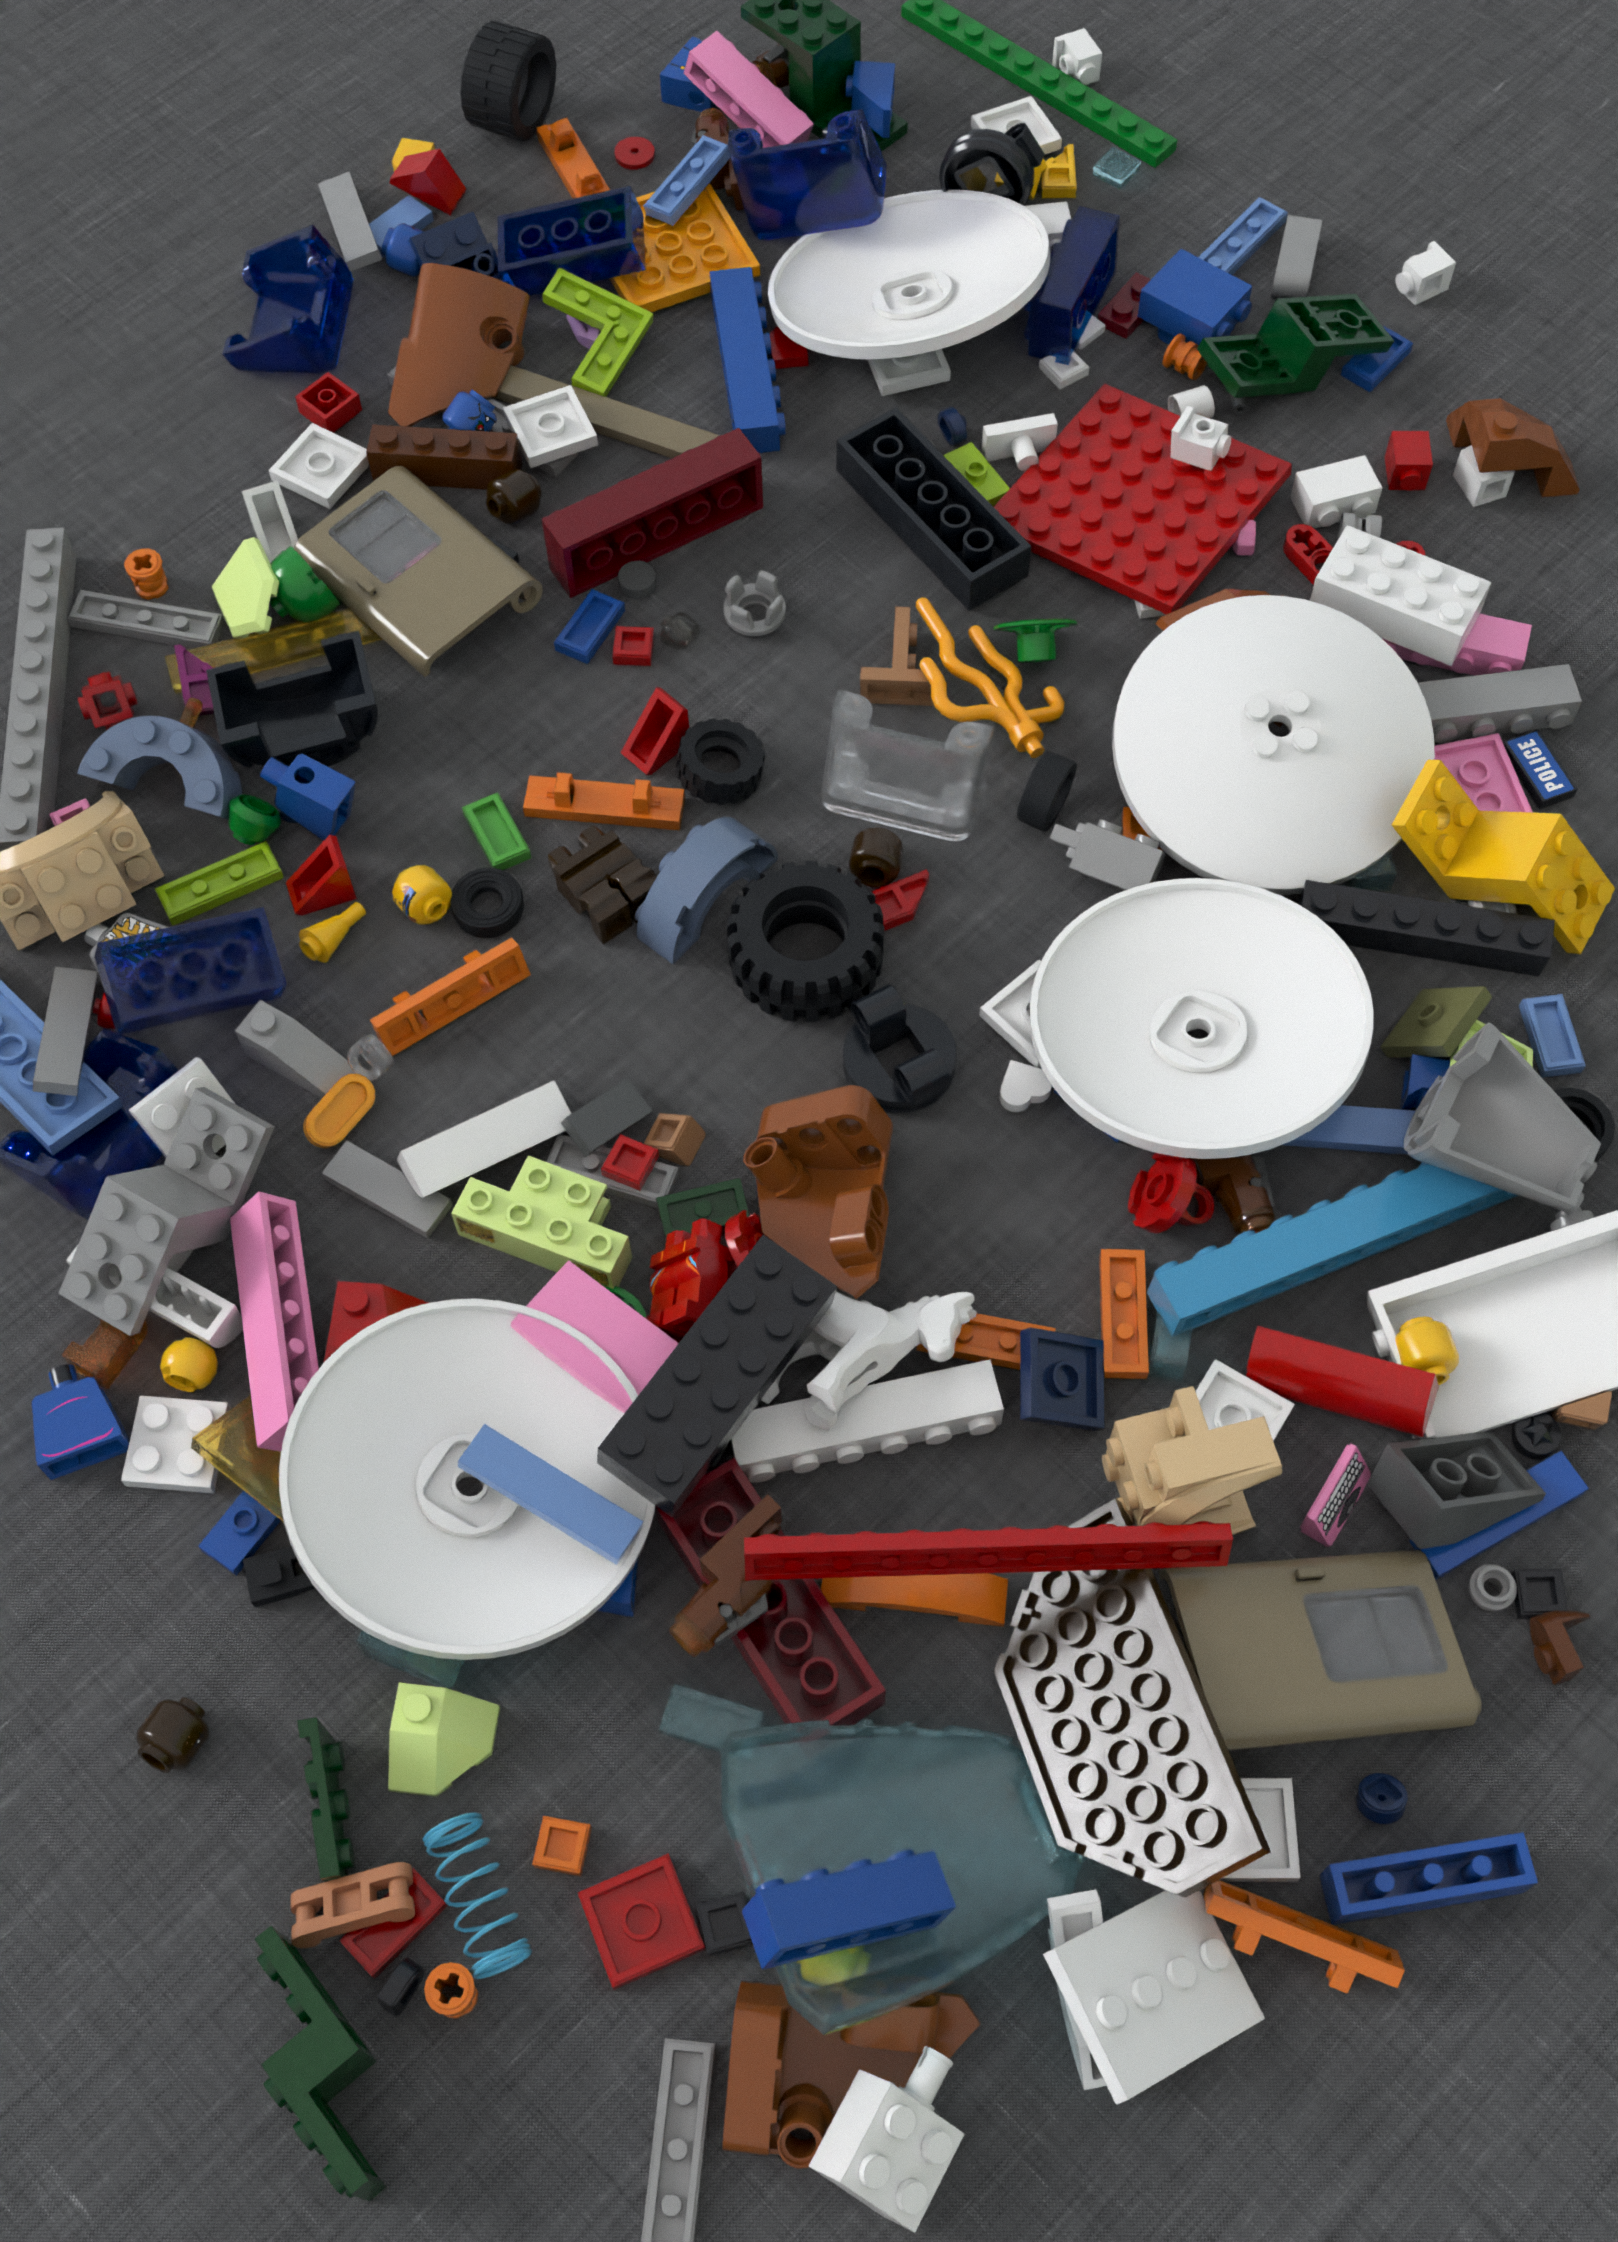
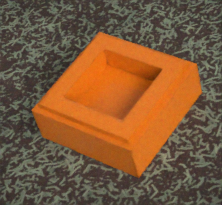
M543 1816L532 1862L533 1867L581 1876L592 1830L591 1824Z

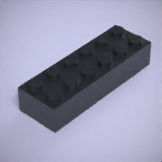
M896 407L836 440V471L968 611L1029 575L1031 545Z
M762 1235L600 1444L597 1451V1464L666 1514L673 1517L831 1307L837 1286Z

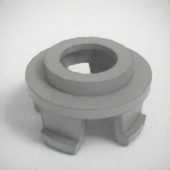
M761 570L757 576L756 583L743 585L738 575L729 580L725 587L727 598L724 602V617L727 624L733 630L747 636H761L773 632L782 624L786 614V605L784 598L778 592L777 578L771 573ZM752 605L762 606L767 610L766 618L753 621L751 613L745 610V608Z

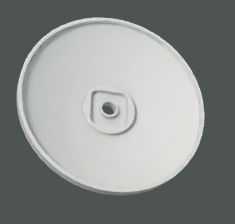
M929 190L876 200L862 205L859 209V214L857 210H852L850 216L843 212L820 224L802 236L783 254L776 264L768 284V297L772 315L780 330L792 341L815 352L850 359H889L940 350L976 337L994 328L1018 312L1032 299L1045 281L1050 267L1051 256L1048 234L1040 219L1032 211L1013 200L985 192Z
M1257 595L1223 600L1187 614L1170 625L1148 645L1132 667L1123 685L1113 724L1112 750L1119 785L1130 810L1148 836L1159 841V847L1175 861L1203 878L1240 882L1278 895L1301 894L1306 880L1338 885L1364 873L1381 861L1402 839L1392 827V823L1426 761L1434 760L1435 758L1434 733L1426 700L1416 679L1398 654L1379 635L1345 613L1323 604L1288 596ZM1272 722H1282L1288 727L1289 734L1284 737L1273 735L1268 725Z
M1185 878L1152 882L1130 888L1098 902L1075 918L1053 941L1036 972L1030 1001V1026L1034 1050L1043 1072L1061 1098L1086 1121L1118 1140L1151 1152L1182 1158L1218 1159L1250 1155L1273 1149L1311 1131L1336 1111L1353 1091L1365 1067L1373 1033L1374 1010L1365 974L1356 957L1336 932L1316 915L1281 895L1259 887L1221 879ZM1202 1029L1209 1035L1202 1039H1196L1188 1035V1032Z
M451 1299L426 1303L387 1316L361 1330L340 1346L310 1379L292 1412L282 1443L279 1464L280 1501L287 1535L300 1566L318 1592L344 1618L367 1634L392 1646L416 1654L444 1659H490L517 1654L541 1646L564 1635L600 1609L619 1589L634 1567L644 1547L655 1510L653 1503L597 1464L598 1447L624 1413L580 1383L511 1327V1322L518 1314H523L564 1331L585 1345L614 1373L633 1403L638 1394L621 1368L601 1347L569 1324L547 1313L499 1300ZM484 1424L643 1521L642 1528L617 1565L482 1481L480 1482L483 1489L475 1496H465L458 1491L456 1485L461 1479L474 1477L458 1467V1460Z

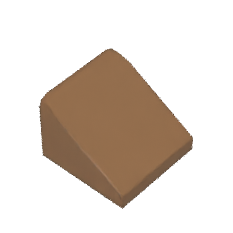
M659 1113L644 1144L658 1149L659 1157L679 1165L690 1166L706 1133L692 1116Z
M1612 1391L1564 1405L1554 1410L1551 1417L1556 1422L1595 1430L1608 1421Z

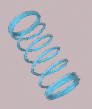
M471 1812L453 1817L436 1825L426 1832L422 1841L424 1846L427 1847L426 1852L428 1855L448 1857L438 1867L435 1877L444 1882H458L447 1892L444 1901L446 1905L453 1907L469 1906L456 1918L453 1927L461 1932L479 1931L466 1943L463 1953L465 1956L472 1958L484 1957L470 1969V1972L473 1973V1978L483 1979L501 1973L523 1962L531 1955L532 1949L530 1944L527 1943L528 1939L523 1938L508 1946L492 1951L469 1953L467 1950L483 1934L496 1926L516 1919L519 1915L514 1912L495 1922L476 1927L462 1928L458 1925L459 1921L474 1908L509 1891V1888L504 1887L483 1898L472 1901L454 1903L449 1900L452 1893L472 1878L489 1873L500 1865L494 1862L471 1874L458 1877H441L440 1871L453 1859L463 1853L478 1849L488 1844L491 1840L486 1837L460 1850L446 1853L432 1852L431 1848H438L459 1841L481 1827L483 1824L481 1814ZM470 1823L469 1825L463 1827L460 1830L443 1836L445 1833H447L448 1831L452 1830L457 1826Z

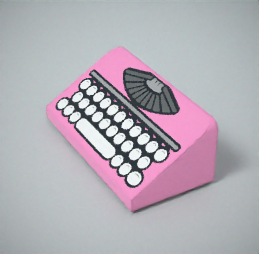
M1350 1443V1445L1347 1444L1300 1526V1532L1326 1547L1333 1545L1371 1476L1365 1460L1354 1444Z

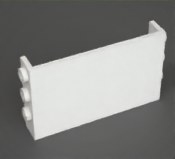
M1618 1210L1368 1291L1367 1307L1377 1331L1372 1332V1337L1380 1357L1388 1356L1390 1362L1402 1365L1395 1341L1399 1328L1402 1324L1413 1318L1424 1316L1431 1317L1434 1321H1440L1448 1326L1459 1354L1458 1366L1449 1374V1379L1439 1385L1424 1438L1411 1434L1413 1439L1419 1437L1421 1439L1485 1432L1576 1401L1618 1389Z

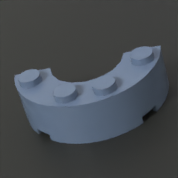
M140 716L112 726L90 746L77 774L134 791L140 777L151 767L162 763H172L181 774L185 786L184 806L225 819L229 818L230 800L242 794L238 772L234 771L228 754L214 738L197 728L162 716Z
M731 817L718 818L704 826L696 825L676 852H668L659 864L660 873L653 882L644 902L635 913V919L638 921L637 938L667 961L674 964L700 938L705 916L719 895L734 881L741 878L748 882L753 879L757 881L760 878V873L768 870L778 860V853L775 847Z

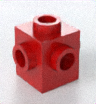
M110 671L87 678L89 684L82 687L81 692L83 696L77 698L85 720L92 719L95 728L105 726L107 731L112 726L133 717L134 711L132 706L138 705V701L131 682L124 684L121 675L112 677ZM105 692L113 693L116 697L115 704L112 706L104 705L101 701V695Z

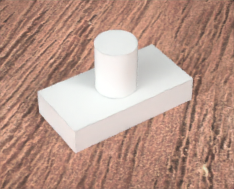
M1054 413L983 426L982 455L988 462L1014 457L1018 469L1026 471L1031 465L1039 463L1037 453L1043 452L1056 439L1058 423Z

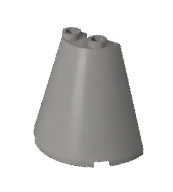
M1488 1022L1455 1054L1453 1059L1457 1062L1447 1069L1444 1077L1438 1075L1425 1094L1406 1131L1403 1144L1404 1150L1415 1160L1563 1211L1567 1215H1571L1583 1202V1183L1592 1176L1597 1168V1162L1594 1160L1601 1143L1493 1024Z

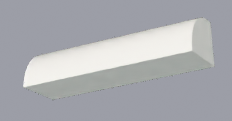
M554 1080L400 1151L397 1161L414 1191L421 1198H424L565 1132L566 1130L561 1122L571 1112Z
M77 1247L73 1250V1252L66 1260L69 1265L71 1264ZM111 1263L108 1269L109 1279L113 1284L119 1286L122 1275L118 1266ZM166 1268L149 1311L215 1348L226 1346L243 1331L242 1316L233 1303L172 1269Z

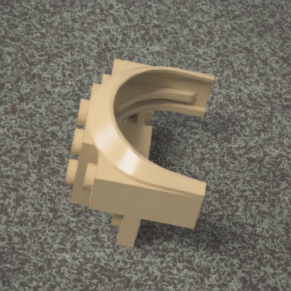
M115 791L103 792V797L98 802L79 814L39 835L0 851V920L18 951L54 932L64 942L136 905L131 893L165 876L150 849L151 845L133 811L116 795Z
M1194 1386L1175 1390L1170 1407L1115 1421L1110 1439L1106 1440V1454L1102 1455V1464L1106 1478L1109 1482H1116L1120 1497L1116 1499L1121 1502L1133 1526H1144L1154 1522L1165 1525L1193 1524L1199 1521H1209L1214 1524L1230 1523L1233 1536L1256 1527L1243 1490L1282 1474V1464L1265 1417L1262 1416L1209 1430Z

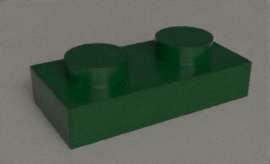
M740 1178L656 1198L665 1239L667 1234L675 1230H684L691 1233L692 1223L701 1218L708 1219L725 1228L727 1220L742 1210H746L747 1217L750 1216Z

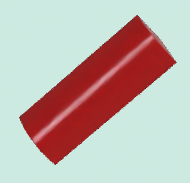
M1257 1326L1246 1377L1283 1398L1423 1438L1439 1388L1437 1377L1434 1373Z

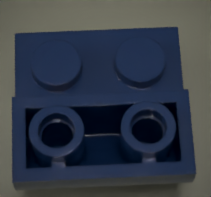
M473 211L409 239L420 267L425 263H435L471 270L498 280L506 277L491 242L487 243Z

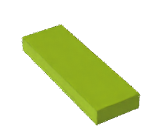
M267 841L159 886L155 890L172 926L283 879L284 876Z

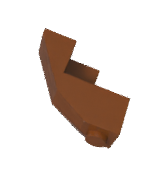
M1501 398L1468 401L1447 415L1446 422L1453 447L1472 445L1480 473L1533 469L1541 497L1577 495L1580 488L1571 460L1550 425Z

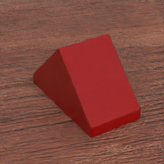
M440 148L405 156L389 181V184L450 216L466 192V187Z
M656 687L620 753L646 775H652L678 754L680 740L682 736H685V732L689 728L688 709L661 687Z
M329 835L286 881L291 902L297 915L309 914L357 899L337 837L334 835Z

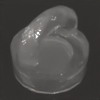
M373 1034L363 1036L349 1049L347 1054L348 1064L354 1074H360L370 1081L376 1080L394 1066V1059L391 1053ZM359 1054L373 1068L371 1071L364 1069L358 1061Z

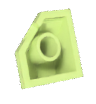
M399 1682L389 1732L388 1790L391 1792L437 1797L452 1786L451 1782L472 1766H478L492 1755L500 1705L448 1688Z

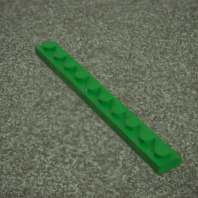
M908 0L901 6L902 18L1150 166L1156 168L1176 151L1178 139L944 1Z

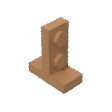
M895 607L892 668L861 667L860 703L934 706L931 699V685L921 669H915L916 654L909 653V646L917 645L918 624L910 623L911 607Z

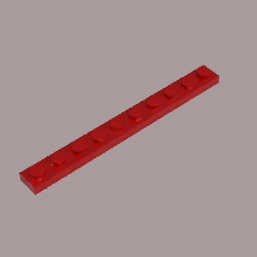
M1199 1521L1183 1525H1165L1154 1522L1144 1526L1102 1524L1096 1527L1069 1528L1063 1525H1056L1047 1529L1005 1527L1000 1530L973 1531L967 1528H958L946 1532L908 1530L903 1533L878 1534L871 1531H861L855 1534L827 1535L820 1532L810 1533L806 1536L763 1534L758 1537H744L745 1581L1227 1566L1233 1536L1230 1523L1214 1524L1209 1521Z

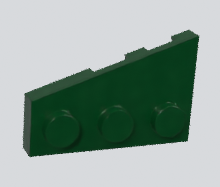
M314 1717L298 1720L297 1724L299 1738H305L311 1745L313 1760H308L307 1764L304 1765V1772L312 1799H319L320 1808L312 1809L311 1820L320 1879L323 1882L348 1876L347 1869L354 1868L355 1859L351 1838L344 1839L343 1820L350 1817L348 1795L345 1789H339L338 1772L345 1770L343 1746L340 1741L335 1742V1739L319 1719Z

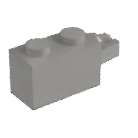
M1101 819L1097 826L1088 822L1086 824L1079 822L1076 831L1055 824L1050 836L1052 841L1069 847L1066 857L1072 859L1069 866L1070 869L1124 891L1155 882L1166 856L1162 850L1158 849L1159 841L1138 833L1135 840L1120 835L1122 827Z

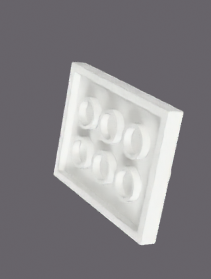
M1165 1890L1043 1954L1116 2105L1136 2096L1265 2019L1213 1915L1206 1913V1902L1200 1890L1186 1898Z

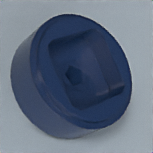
M952 406L940 411L937 420L946 441L950 445L955 446L967 440V422L965 417L959 414Z
M1374 1773L1363 1778L1359 1784L1356 1796V1804L1359 1811L1367 1819L1379 1824H1390L1398 1821L1405 1812L1408 1794L1404 1785L1395 1777L1384 1773Z

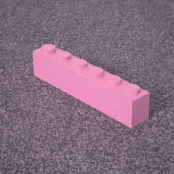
M258 1191L230 1217L257 1447L281 1452L287 1425L296 1403L319 1367L296 1201Z

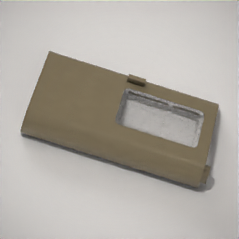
M395 466L386 471L302 535L294 546V549L313 569L312 571L326 584L330 591L424 677L431 673L430 667L436 658L506 603L514 611L525 613L538 604L543 592L541 583L403 466ZM518 599H522L523 602L518 603Z
M1421 1550L1229 1563L1227 1566L1163 1568L1158 1571L1160 1580L1165 1579L1169 1585L1189 1659L1228 1751L1466 1728L1474 1725L1477 1716L1481 1712L1482 1703L1480 1695L1473 1687L1430 1563Z

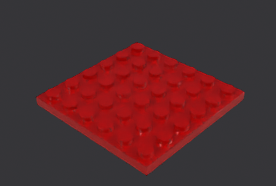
M1104 383L1059 433L1056 439L1038 457L1039 463L1031 465L997 502L994 508L1031 545L1032 553L1167 615L1178 610L1238 539L1240 531L1248 521L1254 520L1289 478L1292 464L1231 438V445L1227 455L1224 458L1220 457L1211 471L1170 458L1171 433L1181 416Z

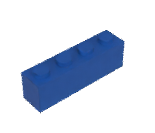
M1524 1832L1329 1864L1319 1875L1332 1925L1522 1894L1538 1883Z
M908 1849L900 1851L880 1863L873 1864L871 1859H863L848 1865L840 1872L829 1874L828 1869H818L804 1875L800 1881L786 1884L784 1879L781 1878L767 1881L755 1889L756 1894L743 1908L742 1914L761 1969L763 1970L936 1928L956 1908V1904L935 1851L915 1854L914 1850Z

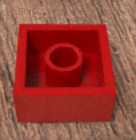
M330 372L324 374L295 396L299 413L312 423L332 433L362 411L359 394Z

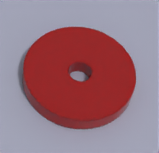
M642 137L625 138L616 145L614 150L616 162L621 167L630 170L645 168L655 158L653 144Z

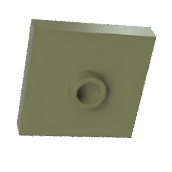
M1485 986L1422 989L1380 1048L1387 1057H1411L1412 1054L1427 1057H1451L1490 1002L1492 996Z

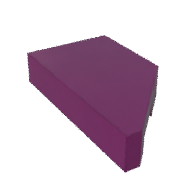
M180 644L174 645L187 717L214 714L206 670L213 669V667L194 656Z

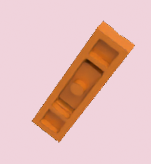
M567 118L552 124L536 127L538 141L582 215L618 204Z
M557 772V778L529 775L523 804L525 817L680 830L685 803V789L651 786L650 780L635 779V785L577 780L573 779V775L570 773ZM570 794L574 795V796H573L572 804H571Z
M511 937L484 954L474 950L463 957L465 965L413 995L404 991L393 997L394 1006L370 1019L384 1051L389 1057L394 1056L530 976V971L519 944Z
M1221 1880L1206 1886L1203 1893L1204 1900L1206 1901V1913L1236 1924L1232 1935L1234 1949L1252 1956L1261 1936L1264 1935L1329 1961L1330 1964L1326 1972L1329 1987L1348 1993L1356 1974L1360 1973L1398 1989L1405 1971L1398 1950Z

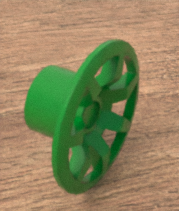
M1073 619L1021 620L997 624L994 626V630L1014 632L1017 635L1018 663L1048 662L1056 660L1055 632L1061 628L1076 626L1077 621Z

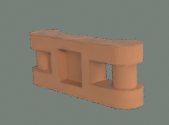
M395 1862L294 1891L290 1896L291 1912L296 1915V1924L291 1928L292 1945L297 1948H311L320 1944L322 1939L387 1921L403 1922L410 1920L415 1915L414 1898L409 1895V1886L413 1883L412 1866L405 1862ZM389 1889V1897L377 1900V1891ZM323 1907V1915L316 1917V1913Z

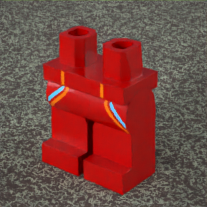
M704 1218L692 1223L691 1233L684 1230H675L667 1234L665 1250L651 1256L650 1268L656 1271L650 1278V1290L653 1298L650 1315L645 1318L678 1343L727 1282V1263L732 1261L729 1248L721 1245L722 1225Z

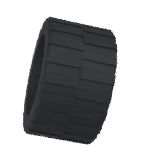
M490 21L482 26V29L477 32L473 42L470 44L461 75V107L470 125L518 141H527L537 133L536 127L542 126L550 109L557 75L555 50L550 39L544 35L498 21Z

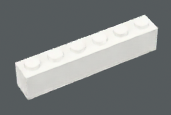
M989 1359L867 1385L860 1393L840 1406L837 1415L838 1421L828 1431L812 1425L808 1421L803 1403L809 1398L754 1409L732 1437L730 1443L733 1457L750 1482L758 1483L772 1479L775 1473L792 1469L795 1473H806L817 1469L820 1463L834 1460L841 1464L852 1463L862 1459L864 1454L882 1451L883 1454H894L907 1449L909 1444L926 1441V1444L929 1445L940 1444L950 1440L952 1435L970 1432L971 1435H983L993 1431L997 1425L1002 1424L1004 1407L992 1363Z

